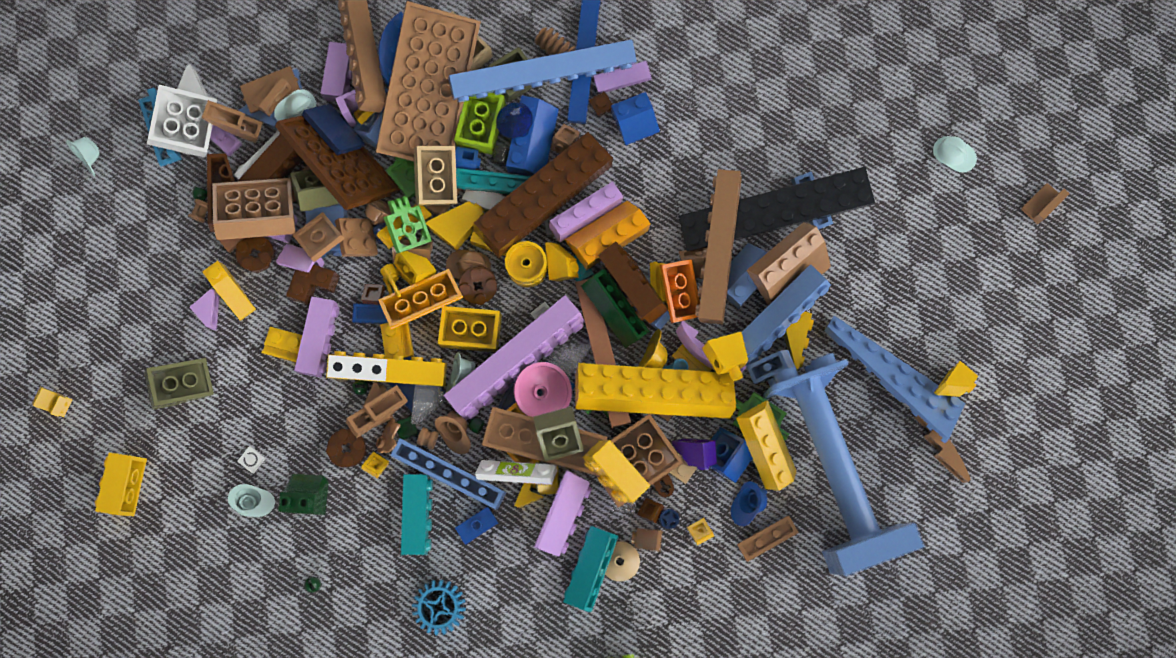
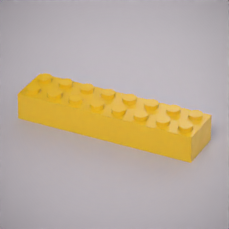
M578 363L575 374V409L731 419L736 409L735 386L729 373L719 375L716 372Z

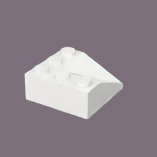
M159 85L147 144L205 158L213 124L202 119V115L207 101L217 103V99Z

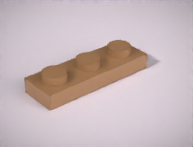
M787 515L741 541L737 546L746 562L799 532L790 516Z

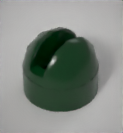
M194 186L193 198L201 201L207 198V190Z
M356 380L352 385V389L356 394L364 395L367 393L369 385L364 380ZM356 385H364V388L355 387Z
M473 418L469 421V429L479 434L483 429L485 421L480 418Z
M317 577L307 578L304 583L305 590L309 593L319 591L321 588L320 579ZM309 581H311L315 589L312 590L310 584L308 583Z

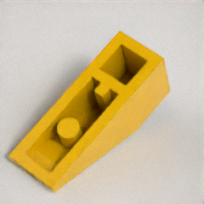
M216 261L202 271L212 287L239 320L244 319L256 310L224 264Z

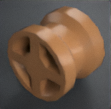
M423 427L418 436L417 445H424L428 449L433 450L439 432H431L428 428Z

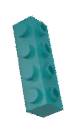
M403 475L401 555H428V551H431L432 542L431 539H428V534L432 530V519H429V511H432L433 502L432 499H429L430 491L433 490V479H430L429 475Z
M590 526V529L585 534L584 546L578 554V563L571 573L570 585L565 590L564 603L583 611L592 612L618 539L617 535Z

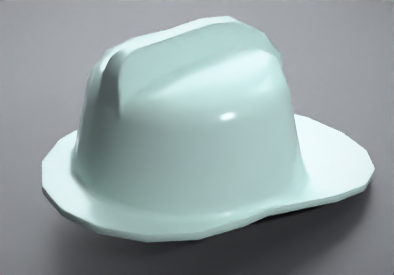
M304 89L296 90L277 104L274 111L275 118L279 121L302 116L301 114L304 110L316 107V100L309 91Z
M944 136L934 144L933 154L935 158L951 169L958 172H967L975 166L977 161L976 153L961 138Z
M83 137L73 142L66 140L71 151L84 163L90 173L95 176L91 165L99 157L97 145L88 137Z
M459 352L454 357L446 393L475 370V363L461 358Z
M248 484L234 487L228 495L229 505L242 516H265L271 512L275 505L274 496L270 492Z

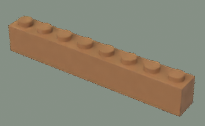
M338 0L341 25H343L344 29L343 38L346 40L347 45L346 54L349 56V69L352 71L353 77L352 85L355 87L356 92L355 101L358 103L359 110L380 113L385 106L386 94L379 68L380 64L367 0Z
M718 169L717 176L713 177L715 194H711L710 205H713V209L708 214L710 230L706 231L705 237L708 247L703 252V260H706L705 267L701 268L703 285L699 286L698 297L701 298L700 305L696 306V316H698L699 321L702 323L721 325L724 323L742 181L741 171Z

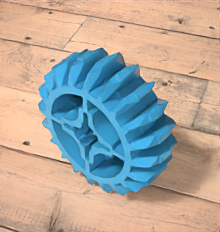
M434 580L431 581L432 588L426 583L424 584L426 591L423 589L418 590L422 595L421 597L414 596V599L419 602L412 604V607L418 608V611L412 612V615L419 614L420 618H417L415 622H423L420 626L421 629L428 626L427 633H431L434 628V635H438L440 629L444 635L447 633L446 627L451 632L454 630L452 623L456 626L460 625L457 618L464 619V615L459 612L466 611V607H460V604L465 603L466 600L462 599L459 601L458 597L462 596L463 593H455L458 586L450 589L451 582H447L444 586V580H440L437 586ZM433 591H442V594L436 601L427 599V596ZM448 594L454 601V610L447 605ZM441 602L444 610L437 613V608L433 604ZM424 605L431 610V620L425 615ZM441 614L452 616L447 623L436 624Z

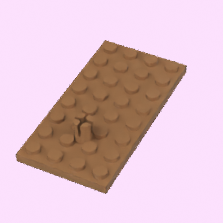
M406 1L375 150L376 153L414 161V148L416 146H455L454 139L464 102L453 100L448 77L449 75L471 70L481 21Z

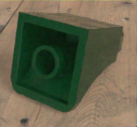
M293 474L284 491L280 492L278 512L325 515L329 483L327 477L322 475Z

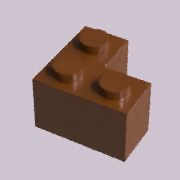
M313 265L309 272L296 269L286 296L293 301L309 306L311 296L313 297L316 288L334 294L340 276L335 271Z

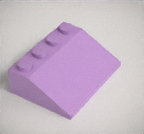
M566 471L537 539L535 548L556 556L566 553L569 543L566 542L569 534L573 536L577 524H574L577 516L581 517L585 507L582 505L584 498L588 499L591 493L590 482Z

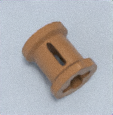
M195 199L194 202L196 204L188 217L204 223L207 203Z

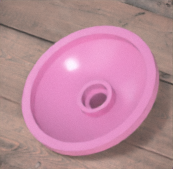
M538 362L529 365L518 375L514 385V397L519 409L526 416L534 417L567 408L572 397V387L568 376L561 368L551 363ZM538 389L542 390V396L537 394Z

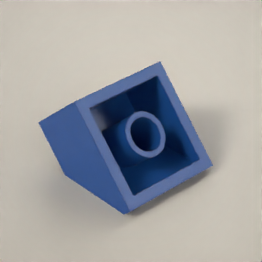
M646 92L611 105V114L625 146L660 132L654 109Z
M719 427L711 439L715 440L717 464L709 467L736 483L753 458L745 439Z

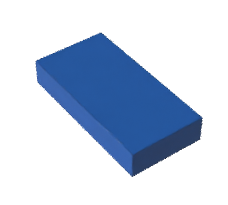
M353 304V323H388L381 305Z

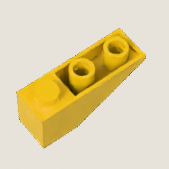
M805 311L796 323L791 324L786 329L787 331L784 334L787 350L791 355L796 370L803 366L805 359L802 356L803 349H807L809 343L807 333L808 330H812L814 320L811 319L812 313Z

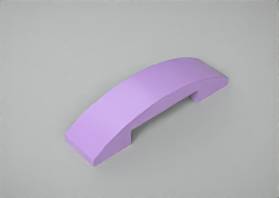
M682 321L676 330L680 341L696 359L714 370L702 350L705 344L695 338L698 331ZM747 366L741 368V372H743Z

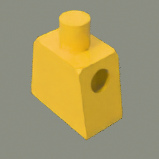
M738 332L708 340L702 347V350L716 373L721 375L729 372L733 382L742 379L743 374L740 369L748 362L742 333Z

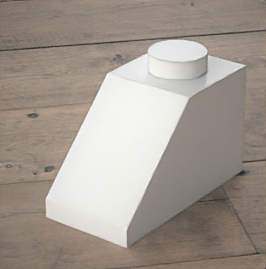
M190 64L187 65L177 89L208 97L197 71Z

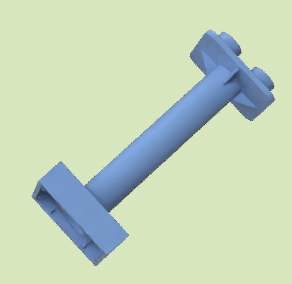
M831 353L812 360L810 365L804 367L806 374L799 376L796 367H791L772 375L773 378L768 380L770 388L763 394V397L769 399L778 395L797 400L851 538V541L822 551L830 574L847 576L923 548L924 544L915 523L894 524L880 529L824 390L831 379L848 365L847 359L836 362L834 354Z

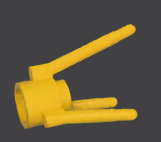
M387 264L380 270L384 277L383 281L386 284L389 295L393 293V288L397 297H401L395 282L398 281L399 275L405 281L406 279L393 264Z

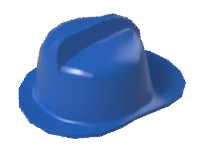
M752 481L743 484L731 506V517L735 524L738 526L749 525L757 513L762 512L766 508L767 490L760 488Z

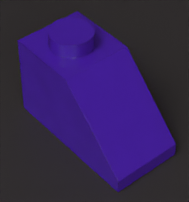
M682 438L672 441L674 448L689 466L697 467L698 470H707L709 466L717 464L715 440Z

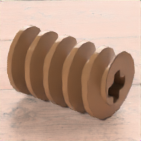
M547 27L541 29L534 41L536 45H540V48L549 55L575 51L576 49L575 46L569 49V41L563 44L564 37L558 40V32L552 35L553 28L547 30Z

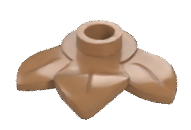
M391 419L387 423L383 435L376 442L379 453H389L396 447L394 436L401 425L395 423V419Z

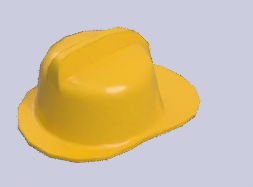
M657 329L652 335L638 367L663 368L666 364L668 353L666 348L659 342L661 329Z

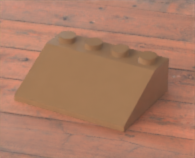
M291 178L212 183L213 226L216 240L295 233Z
M803 222L746 271L769 306L810 264L821 274L826 272L831 265L825 240L817 226Z
M650 414L610 440L650 486L684 463ZM603 486L618 508L625 504L621 500L618 502L611 495L612 490L608 486Z

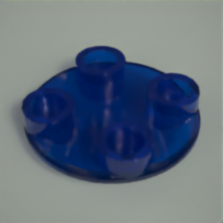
M514 102L507 104L497 115V129L503 136L508 138L525 137L532 125V112L522 103Z

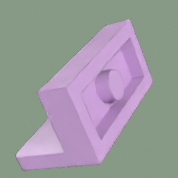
M355 90L335 98L343 117L351 127L357 124L352 114L353 111L358 109V103L355 101Z
M289 244L285 245L276 260L278 265L304 272H309L313 265L323 267L325 263L321 257L313 262L303 248Z

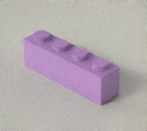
M612 181L551 219L549 229L560 243L622 203L623 195Z
M311 296L295 372L322 378V373H325L327 368L326 356L331 350L329 342L331 336L335 333L334 321L339 315V307L334 300Z

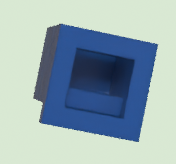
M456 146V169H480L481 158H478L479 150Z

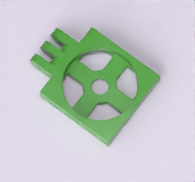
M403 196L401 199L397 198L394 201H388L392 215L383 218L396 253H401L432 241L419 205L411 208L407 196ZM408 214L413 215L419 222H411ZM400 216L402 226L395 230L393 222L396 217ZM406 226H410V227H411V232H410V233L406 232V230H405V227H406ZM421 229V237L417 242L415 233L416 230ZM402 235L407 236L410 245L401 244L398 237Z

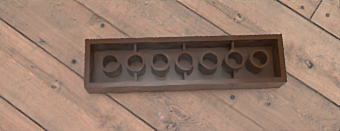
M587 132L473 223L474 232L500 258L514 244L520 242L610 169L613 157Z

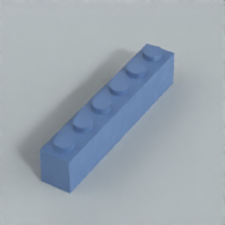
M811 264L741 332L748 356V362L745 366L756 362L764 351L771 348L777 338L782 337L786 333V329L791 324L796 323L800 319L801 314L805 310L812 308L815 301L828 292L831 284Z
M400 438L390 455L498 510L507 493L483 480H478L475 476Z

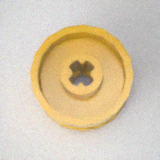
M530 241L518 242L507 251L505 268L511 280L518 286L525 288L534 287L546 278L548 272L547 257L538 244Z

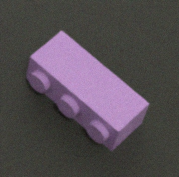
M329 42L321 95L325 101L337 102L335 98L351 92V86L349 85L350 79L352 80L353 77L352 71L349 69L350 61L349 56L346 54L347 45L345 43Z

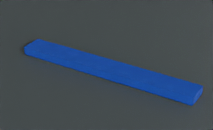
M582 0L576 50L595 47L601 0ZM584 74L579 75L578 79L572 80L568 123L586 124L592 76L586 77Z

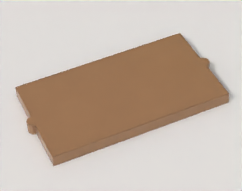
M291 66L240 86L244 96L243 100L247 103L251 114L260 111L252 102L273 76L288 81L293 88L288 95L296 90H300L298 78L295 77Z

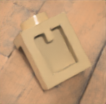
M679 455L684 463L669 473L686 484L697 468L689 466Z

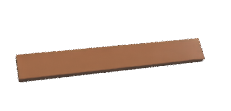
M587 280L575 282L595 364L616 365L604 318L581 287ZM607 411L612 428L631 424L628 412Z

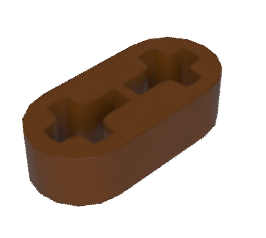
M669 474L653 484L659 496L663 498L670 497L674 492V485ZM663 480L666 486L670 485L669 494L661 493L662 485L660 481Z

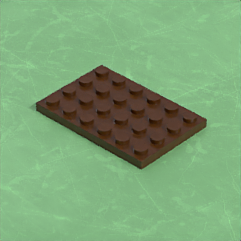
M303 116L277 121L275 125L277 130L345 211L398 194L400 191L398 185L364 146L357 150L336 155Z

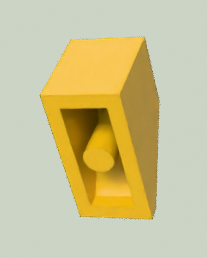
M546 242L549 280L564 281L579 278L577 259L559 244Z
M408 251L397 253L393 263L410 285L435 275L437 271L427 258Z
M959 361L948 371L934 393L936 395L960 397L965 392L970 393L976 386L974 382L978 375Z

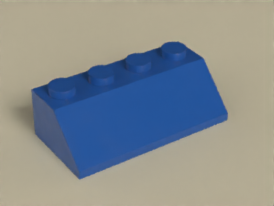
M521 95L506 163L508 173L533 176L548 164L559 112L558 108L541 99Z

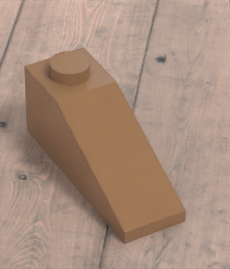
M637 528L636 532H632L631 544H635L634 548L660 551L662 531Z

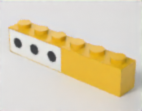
M334 351V355L328 354L326 378L445 386L447 363H442V359L431 358V362L423 361L422 357H411V360H404V356L392 355V359H385V355L373 354V358L365 357V353L355 352L353 356H346V352Z

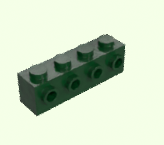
M605 268L581 285L584 292L625 348L649 332Z

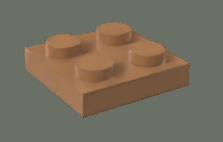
M323 212L293 234V237L313 262L345 239Z
M338 218L335 220L337 230L345 238L339 243L342 257H374L378 255L372 221L370 219Z

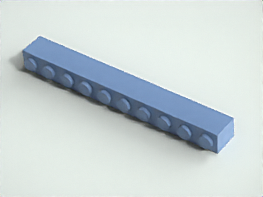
M627 40L449 75L448 81L453 100L465 102L469 101V97L485 98L488 97V93L495 92V95L506 93L508 89L520 91L524 90V86L528 85L536 88L543 86L542 83L548 81L550 84H556L561 82L560 79L564 78L570 81L578 79L579 75L584 74L586 77L597 75L596 72L610 73L614 72V68L621 67V70L632 68V65L637 60L633 41Z

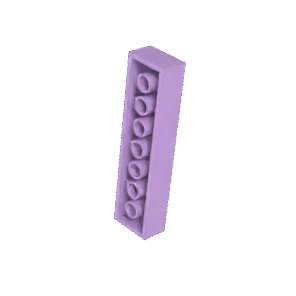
M566 295L563 296L444 394V397L464 419L474 418L483 406L486 407L494 401L493 398L506 392L509 384L513 381L516 382L521 371L529 365L538 363L541 358L549 356L558 344L562 345L568 340L570 334L582 329L585 321L580 311Z

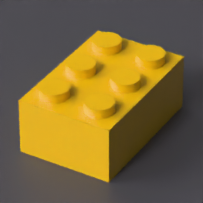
M443 306L438 345L441 348L497 352L502 320L501 312Z
M610 440L598 441L582 457L586 461L584 463L591 472L595 471L599 477L597 479L599 482L612 490L611 495L618 502L621 500L624 503H633L650 487Z
M108 452V456L104 461V474L99 482L100 492L95 500V512L121 516L135 515L147 462L146 458Z

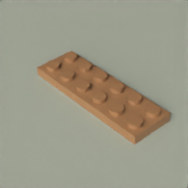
M492 407L482 446L545 462L534 418ZM578 429L584 451L546 461V463L598 476L595 471L591 472L584 463L586 461L582 457L598 441L607 440L608 437Z

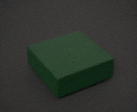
M413 416L395 422L401 425L397 430L400 439L406 440L419 434Z

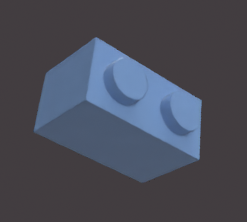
M780 350L748 365L747 369L753 383L760 384L772 379V375L795 367L789 351Z

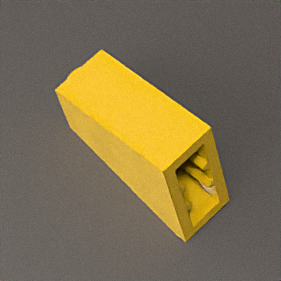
M468 201L428 220L426 225L429 230L457 251L473 233V223L484 215V209L477 203L473 205Z

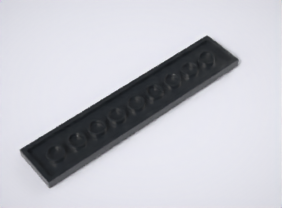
M866 167L740 199L734 241L875 205ZM713 207L678 216L687 251L708 247L705 237L706 231L710 230L708 214L712 212Z

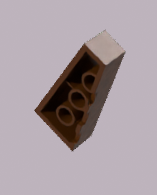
M280 133L238 181L283 179L303 159Z
M207 154L208 226L211 232H215L213 226L212 183L235 182L227 154Z
M616 241L598 255L607 267L610 276L617 281L618 288L628 296L626 297L627 301L632 307H636L637 311L635 312L642 321L645 319L651 324L668 311L667 306L632 256Z

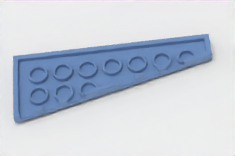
M833 316L824 331L838 345L846 347L854 360L859 359L867 367L865 370L869 374L873 372L881 380L879 383L899 402L906 403L910 407L911 413L915 417L919 415L928 424L926 427L930 431L934 429L942 437L941 441L946 443L954 430L965 403L955 396L936 395L934 391L939 385L844 321Z

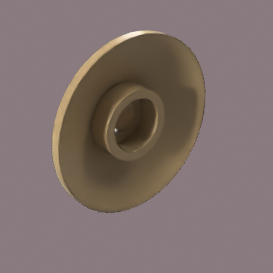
M617 541L605 575L614 581H626L632 578L637 573L640 565L637 550L627 542ZM621 557L624 559L623 565L616 563L617 558Z

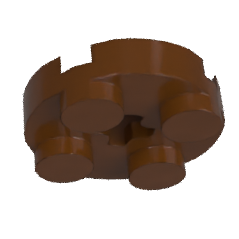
M264 236L244 238L236 245L237 262L244 269L253 273L263 272L268 269L272 259L275 257L273 244ZM255 249L257 251H260V253L257 254V258L251 256V253Z
M470 267L460 276L459 290L463 298L468 302L483 305L491 300L497 291L496 277L487 267ZM481 281L482 288L475 289L473 283Z
M340 429L330 437L326 449L331 462L342 468L360 464L365 458L367 451L364 437L361 435L356 438L350 429ZM350 443L349 448L352 449L351 452H345L344 454L343 445Z

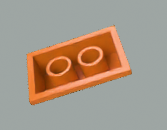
M692 259L660 265L671 323L697 318L696 306L700 305V299L698 297Z

